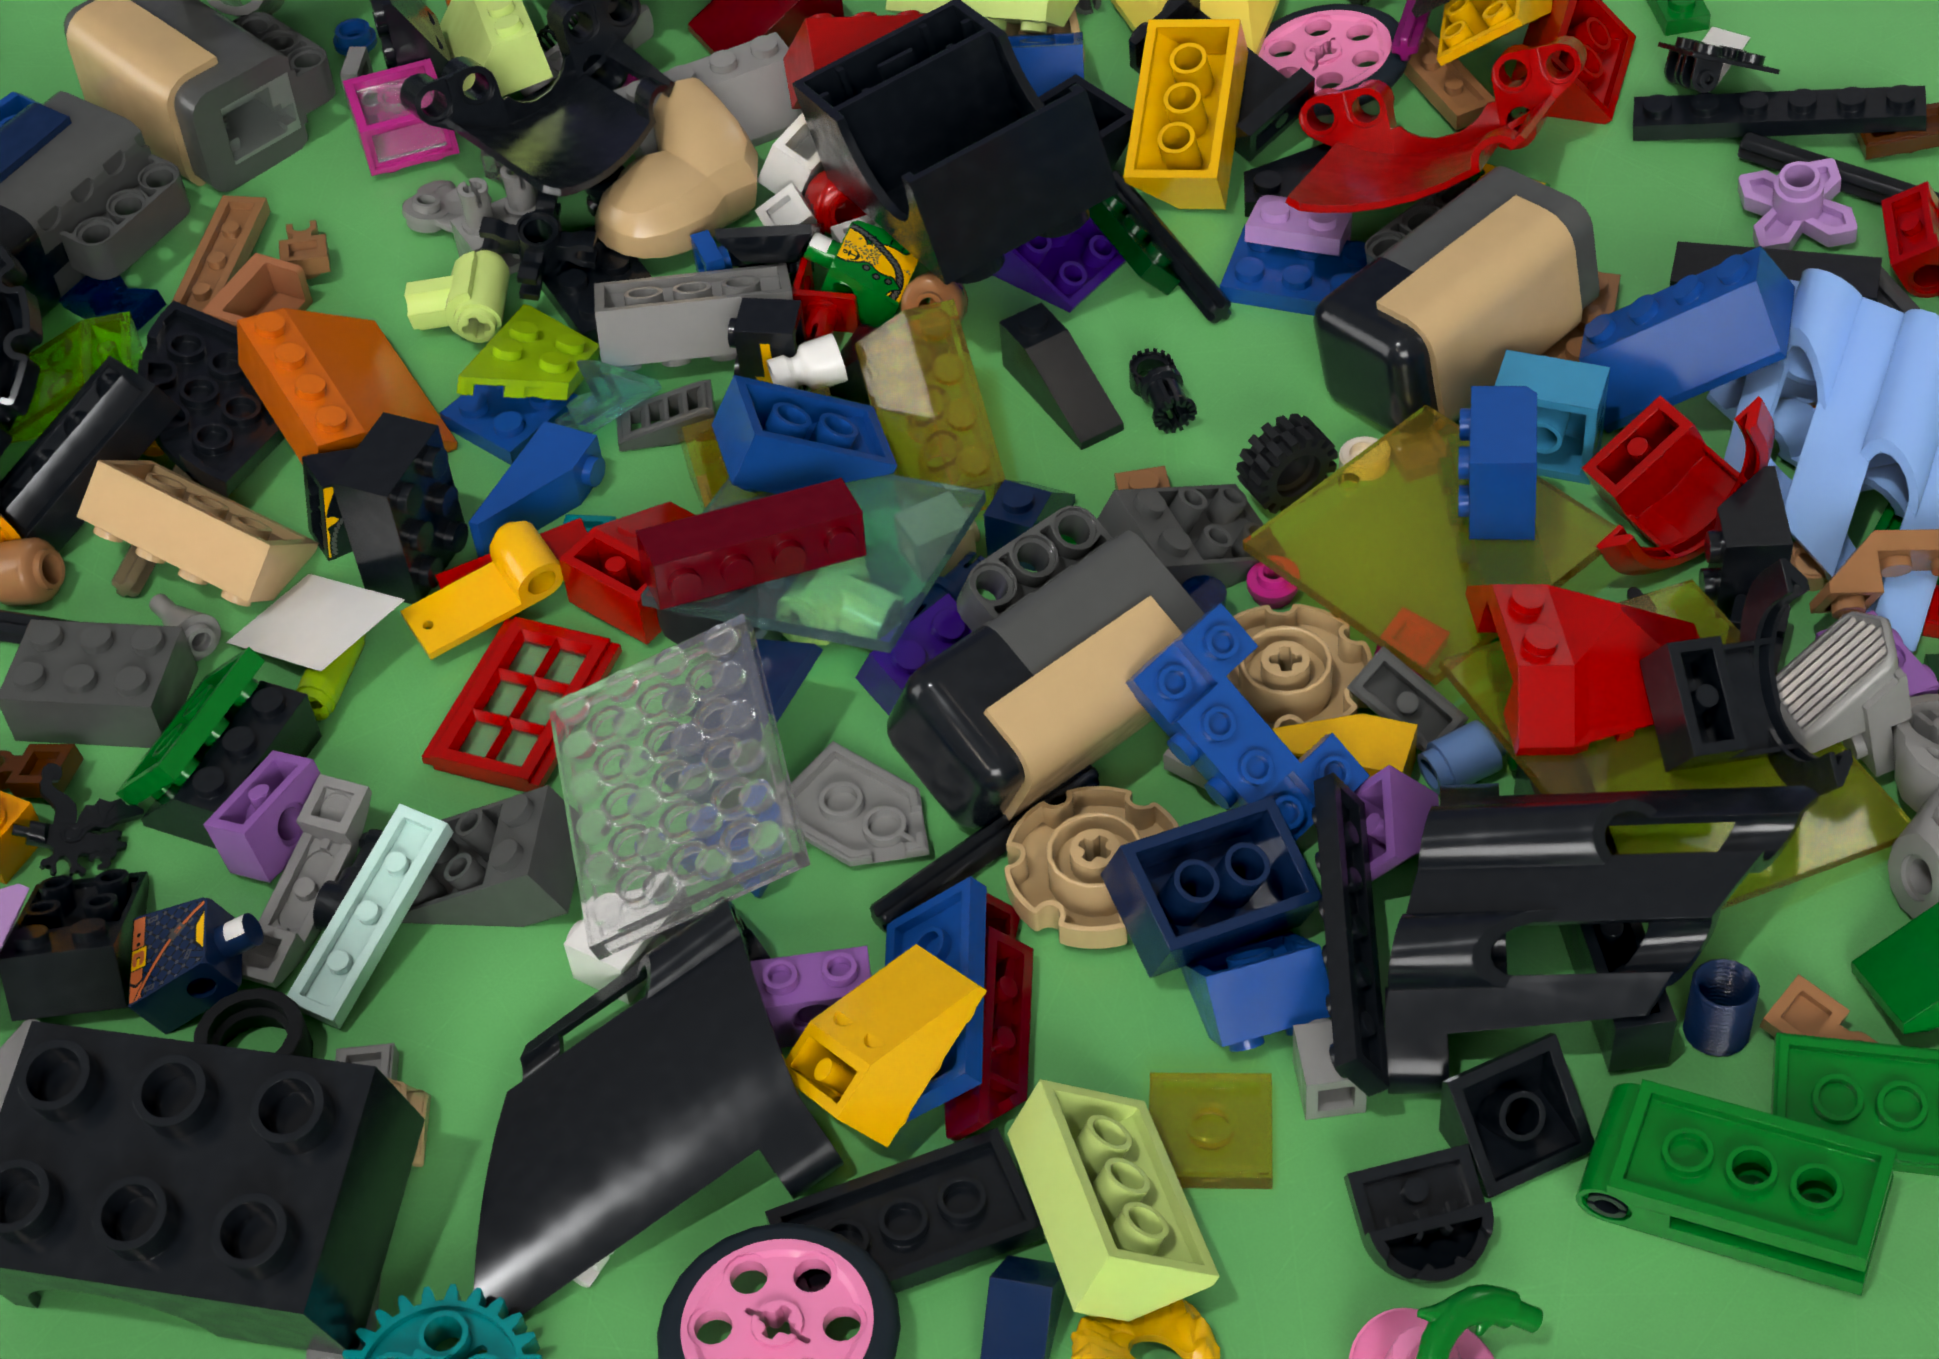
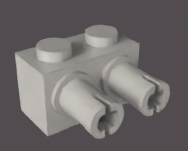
M504 165L500 169V175L503 179L507 197L490 203L488 185L485 180L478 177L469 179L470 193L465 181L461 182L457 186V193L461 200L464 215L450 220L459 257L472 251L482 250L484 238L480 237L479 230L483 216L497 218L508 224L516 225L523 215L535 211L538 189L516 173L512 175L511 170ZM559 219V220H558L559 230L562 231L561 223H560V219ZM500 254L509 267L510 275L518 272L521 264L519 254Z

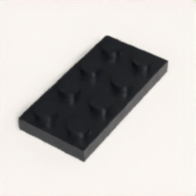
M998 1128L765 1211L768 1225L777 1223L814 1225L841 1234L872 1256L887 1274L895 1293L1044 1239L1043 1229L1037 1212ZM810 1269L798 1277L796 1286L802 1291L817 1292L829 1283L831 1276L824 1270Z

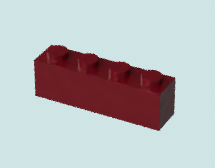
M842 478L636 530L642 576L660 610L866 556L863 511Z

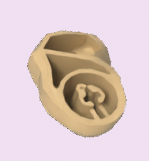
M692 77L674 82L675 85L669 97L663 93L660 95L653 112L656 121L653 127L658 152L636 158L621 171L618 179L603 193L595 215V230L597 237L608 248L620 254L641 259L666 258L693 250L690 235L709 230L713 238L715 236V229L724 228L737 221L755 207L758 153L744 128L721 100L700 79Z

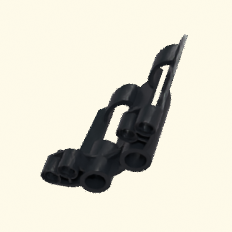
M1499 783L1440 785V806H1432L1428 813L1421 840L1418 871L1405 914H1402L1395 932L1390 956L1388 987H1385L1384 1013L1390 1083L1388 1094L1442 1093V1081L1449 1078L1448 1034L1649 1015L1666 987L1673 985L1681 979L1699 957L1712 936L1721 908L1749 873H1762L1778 858L1800 825L1804 813L1818 801L1820 794L1809 787L1801 785L1499 796ZM1735 822L1729 836L1717 852L1612 855L1606 845L1605 832L1607 826ZM1649 923L1648 930L1638 950L1618 973L1507 974L1506 933L1515 927Z

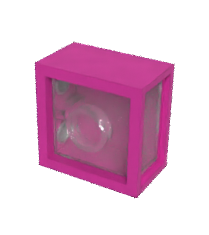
M430 58L343 80L353 121L371 176L393 173L401 168L428 161H438L444 157L460 153L454 130L428 125L407 111L401 103V87L404 81L411 75L418 73L427 74L434 79H438ZM434 90L427 92L423 96L421 108L431 104L434 98Z

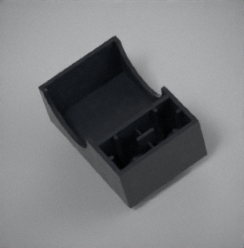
M952 0L792 83L828 179L946 285L951 282L969 284L989 278L1004 265V254L1037 236L1056 238L1078 230L1088 221L1090 216L1089 208L1119 193L1087 90L1079 84H1075L1069 87V94L1044 106L1027 80L1012 49L1007 33L961 0Z
M32 1021L0 1111V1295L15 1305L38 1308L42 1297L36 1292L39 1290H66L90 1293L136 1303L177 1316L212 1332L218 1337L341 1355L344 1350H358L361 1342L356 1334V1330L358 1328L366 1329L425 1119L376 1066Z

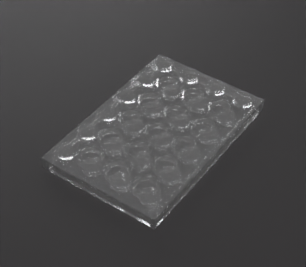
M744 613L548 704L588 947L599 960L699 916L727 898L729 901H732L810 865L754 628Z

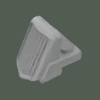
M1851 611L1842 615L1775 675L1781 702L1780 710L1786 726L1795 740L1810 753L1818 752L1842 741L1846 750L1851 749L1853 760L1861 759L1876 777L1895 770L1892 726L1913 718L1907 675L1898 666L1897 651L1889 619Z

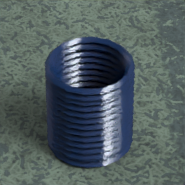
M1721 958L1702 963L1693 972L1683 1031L1685 1038L1697 1050L1718 1057L1729 1056L1741 1051L1749 1042L1760 990L1757 976L1749 967L1735 960Z

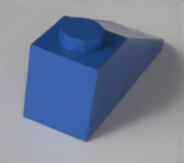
M548 421L542 423L468 522L478 558L490 553V543L494 534L502 525L508 522L527 521L532 523L536 530H539L582 504L593 487H597L601 483L605 474V461L601 455L597 435Z

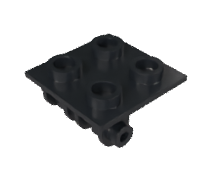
M1678 36L1675 45L1658 43V47L1669 50L1664 69L1666 79L1670 83L1678 84L1701 93H1708L1717 86L1723 63L1779 74L1780 71L1779 69L1763 65L1766 56L1749 53L1741 49L1722 45L1715 46Z

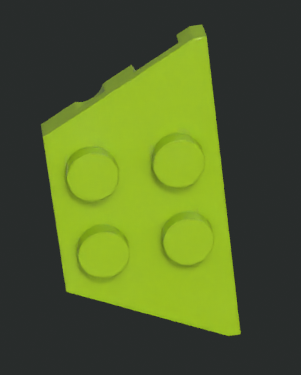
M523 304L458 375L457 393L473 396L475 385L503 386V397H537L547 400L567 401L598 363L599 344L536 308Z

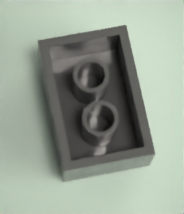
M31 619L1 686L0 709L15 741L151 748L186 702L198 667L184 630L179 626Z

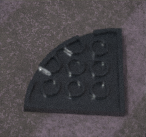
M173 300L149 330L147 346L143 352L142 359H139L138 374L155 384L182 408L155 441L168 458L187 475L207 488L228 497L285 437L238 364L237 327Z

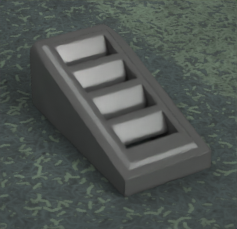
M711 379L691 383L616 410L619 451L715 439L712 423L716 416V408ZM641 423V428L632 431L631 424Z

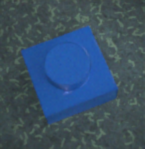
M709 230L690 235L697 272L732 269L727 249L723 245L717 247Z

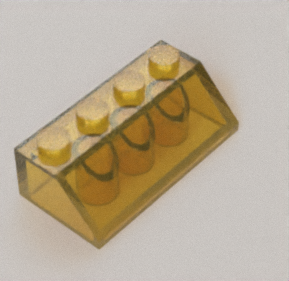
M951 299L903 310L855 343V350L870 404L874 406L897 463V468L894 474H890L901 517L947 497L953 500L963 514L986 510L1006 479L955 301Z

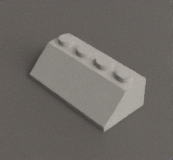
M777 32L758 36L749 42L727 50L716 51L710 56L685 65L675 66L663 72L672 82L692 77L700 79L721 100L744 128L754 147L779 138L802 113L801 109H792L783 61L789 48ZM641 80L633 81L627 86L613 91L634 103L635 92ZM659 93L654 100L653 112L654 106L662 93ZM654 127L633 153L636 158L658 152Z
M786 263L594 283L595 318L602 369L613 368L616 372H632L642 368V364L662 362V365L666 367H679L690 363L691 359L710 357L711 360L717 362L736 359V348H730L728 343L730 319L737 318L742 298L793 300Z

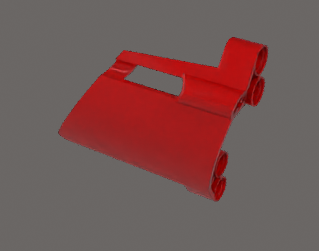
M1564 35L1555 38L1547 45L1531 48L1519 44L1508 47L1495 61L1491 70L1495 101L1487 103L1479 117L1460 132L1437 138L1421 137L1408 132L1401 126H1397L1393 108L1394 94L1392 89L1380 80L1371 79L1365 81L1355 89L1338 91L1332 88H1324L1315 92L1302 106L1299 112V124L1309 137L1332 148L1288 195L1285 203L1299 211L1314 213H1352L1383 209L1424 198L1476 175L1483 169L1498 146L1511 151L1526 147L1535 139L1546 122L1548 109L1572 85L1584 68L1587 61L1585 46L1577 38ZM1556 51L1568 52L1573 57L1574 69L1570 71L1556 69L1552 64L1551 54ZM1508 60L1521 61L1527 69V78L1522 80L1510 78L1505 71V62ZM1370 95L1374 97L1380 106L1379 114L1369 115L1365 113L1359 104L1360 96ZM1320 103L1329 106L1333 111L1334 121L1332 123L1321 122L1314 113L1315 104ZM1517 107L1527 108L1524 113L1521 111L1512 116L1513 109Z

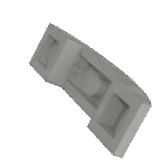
M319 774L296 820L303 833L259 919L264 935L263 943L244 952L242 955L243 979L277 988L297 967L318 937L321 930L316 929L313 921L316 897L325 882L328 880L337 882L342 871L353 864L369 810L372 795L369 786Z

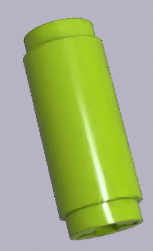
M366 634L321 672L306 668L295 691L308 695L316 721L325 720L335 710L365 646Z

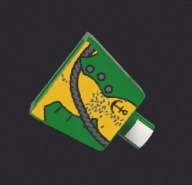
M859 220L851 222L842 243L815 231L803 257L829 269L820 291L854 294L857 297L859 320L863 323L889 329L901 302L902 294L919 263L918 259L883 228Z

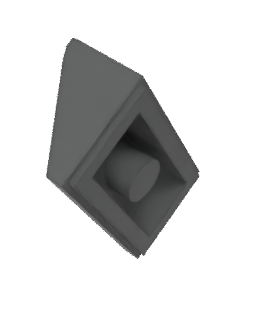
M1384 646L1347 686V689L1379 717L1418 724L1416 748L1421 752L1426 751L1429 742L1465 725L1469 717Z

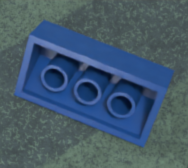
M1762 246L1741 255H1732L1717 266L1697 275H1688L1679 280L1675 285L1655 294L1641 296L1632 304L1610 314L1599 315L1585 325L1579 361L1610 367L1603 427L1607 433L1628 425L1660 395L1674 406L1787 358L1795 286Z

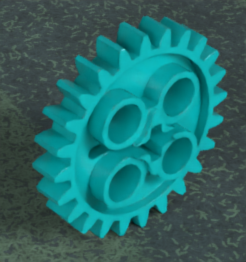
M456 1284L449 1286L444 1300L437 1301L430 1287H424L421 1304L414 1307L404 1295L399 1296L398 1306L400 1313L392 1317L381 1309L376 1310L375 1314L380 1328L376 1332L364 1328L356 1330V1334L364 1347L362 1351L344 1350L342 1353L344 1359H543L542 1355L536 1354L540 1347L535 1333L526 1332L528 1328L520 1312L508 1317L509 1311L502 1297L494 1300L486 1308L487 1302L483 1291L478 1287L470 1294L466 1301H462ZM448 1338H460V1341L449 1350H435L440 1342ZM481 1350L487 1351V1353L477 1354Z

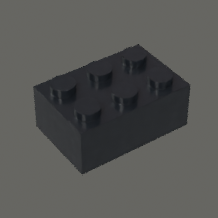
M383 412L331 483L364 588L405 599L403 602L414 604L425 598L432 588L438 586L439 583L435 575L444 572L455 554L462 551L468 538V526L464 521L458 499V490L454 485L448 463V453L444 448L439 426Z

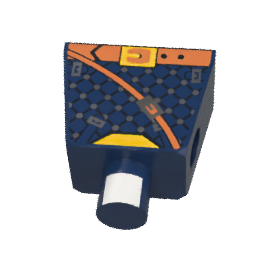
M204 897L133 919L128 1007L161 1032L168 1034L211 1008L220 999L237 992L242 984L243 953L261 945L264 940L263 930L259 921L250 913H245L235 918L215 901Z

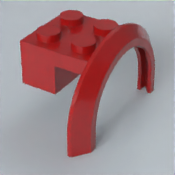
M1661 395L1582 467V470L1599 496L1655 546L1641 547L1634 536L1630 533L1627 534L1623 526L1619 524L1595 546L1610 567L1625 575H1645L1683 564L1705 552V533L1708 530H1714L1717 508L1760 469L1768 466L1774 444L1775 428L1771 414L1759 396L1734 418L1744 436L1746 446L1745 459L1740 473L1708 447L1696 426Z

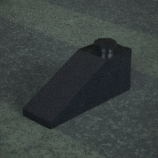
M1042 302L999 321L1003 366L1080 450L1124 430L1123 421L1068 329Z

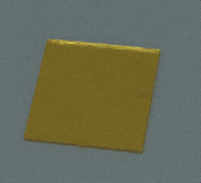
M1425 405L1243 540V550L1331 611L1334 617L1342 619L1381 648L1384 646L1404 664L1436 686L1498 637V633H1477L1465 595L1467 586L1548 584L1561 587L1601 555L1595 546L1617 526L1537 476L1535 540L1469 539V517H1458L1459 485H1469V479H1458L1459 446H1470V441H1459V425L1430 406Z

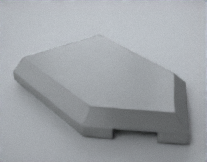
M834 741L769 805L777 804L784 811L785 830L850 867L929 855L919 788Z

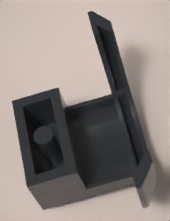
M1786 558L1779 559L1764 569L1753 581L1743 608L1740 642L1723 644L1721 635L1666 643L1639 661L1666 772L1766 757L1774 771L1787 786L1804 785L1819 793L1820 796L1843 787L1853 763L1851 749L1844 750L1836 755L1835 752H1829L1821 757L1813 755L1793 737L1786 726L1780 710L1781 702L1777 689L1774 662L1776 634L1781 617L1787 606L1797 597L1810 590L1807 578Z

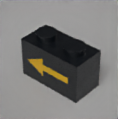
M742 298L737 318H731L728 325L729 347L736 348L737 352L734 375L768 383L773 382L766 360L780 355H785L789 358L796 355L799 345L807 341L801 300ZM802 385L798 389L808 391L809 387Z

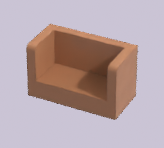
M255 253L201 312L237 327V320L281 308L305 311L312 304L313 300L301 266Z

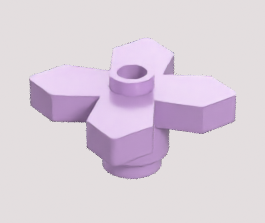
M1827 158L1811 162H1791L1784 166L1778 175L1768 170L1739 176L1738 193L1743 209L1763 216L1753 225V241L1756 248L1762 246V248L1792 250L1802 233L1826 247L1856 242L1858 226L1852 208L1831 201L1841 189V176L1835 159Z

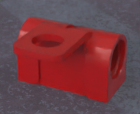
M1926 181L1881 200L1891 267L1905 289L1911 295L1919 298L1939 296V198L1929 182Z

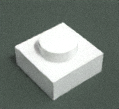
M792 182L754 210L764 226L817 224V219L805 198Z

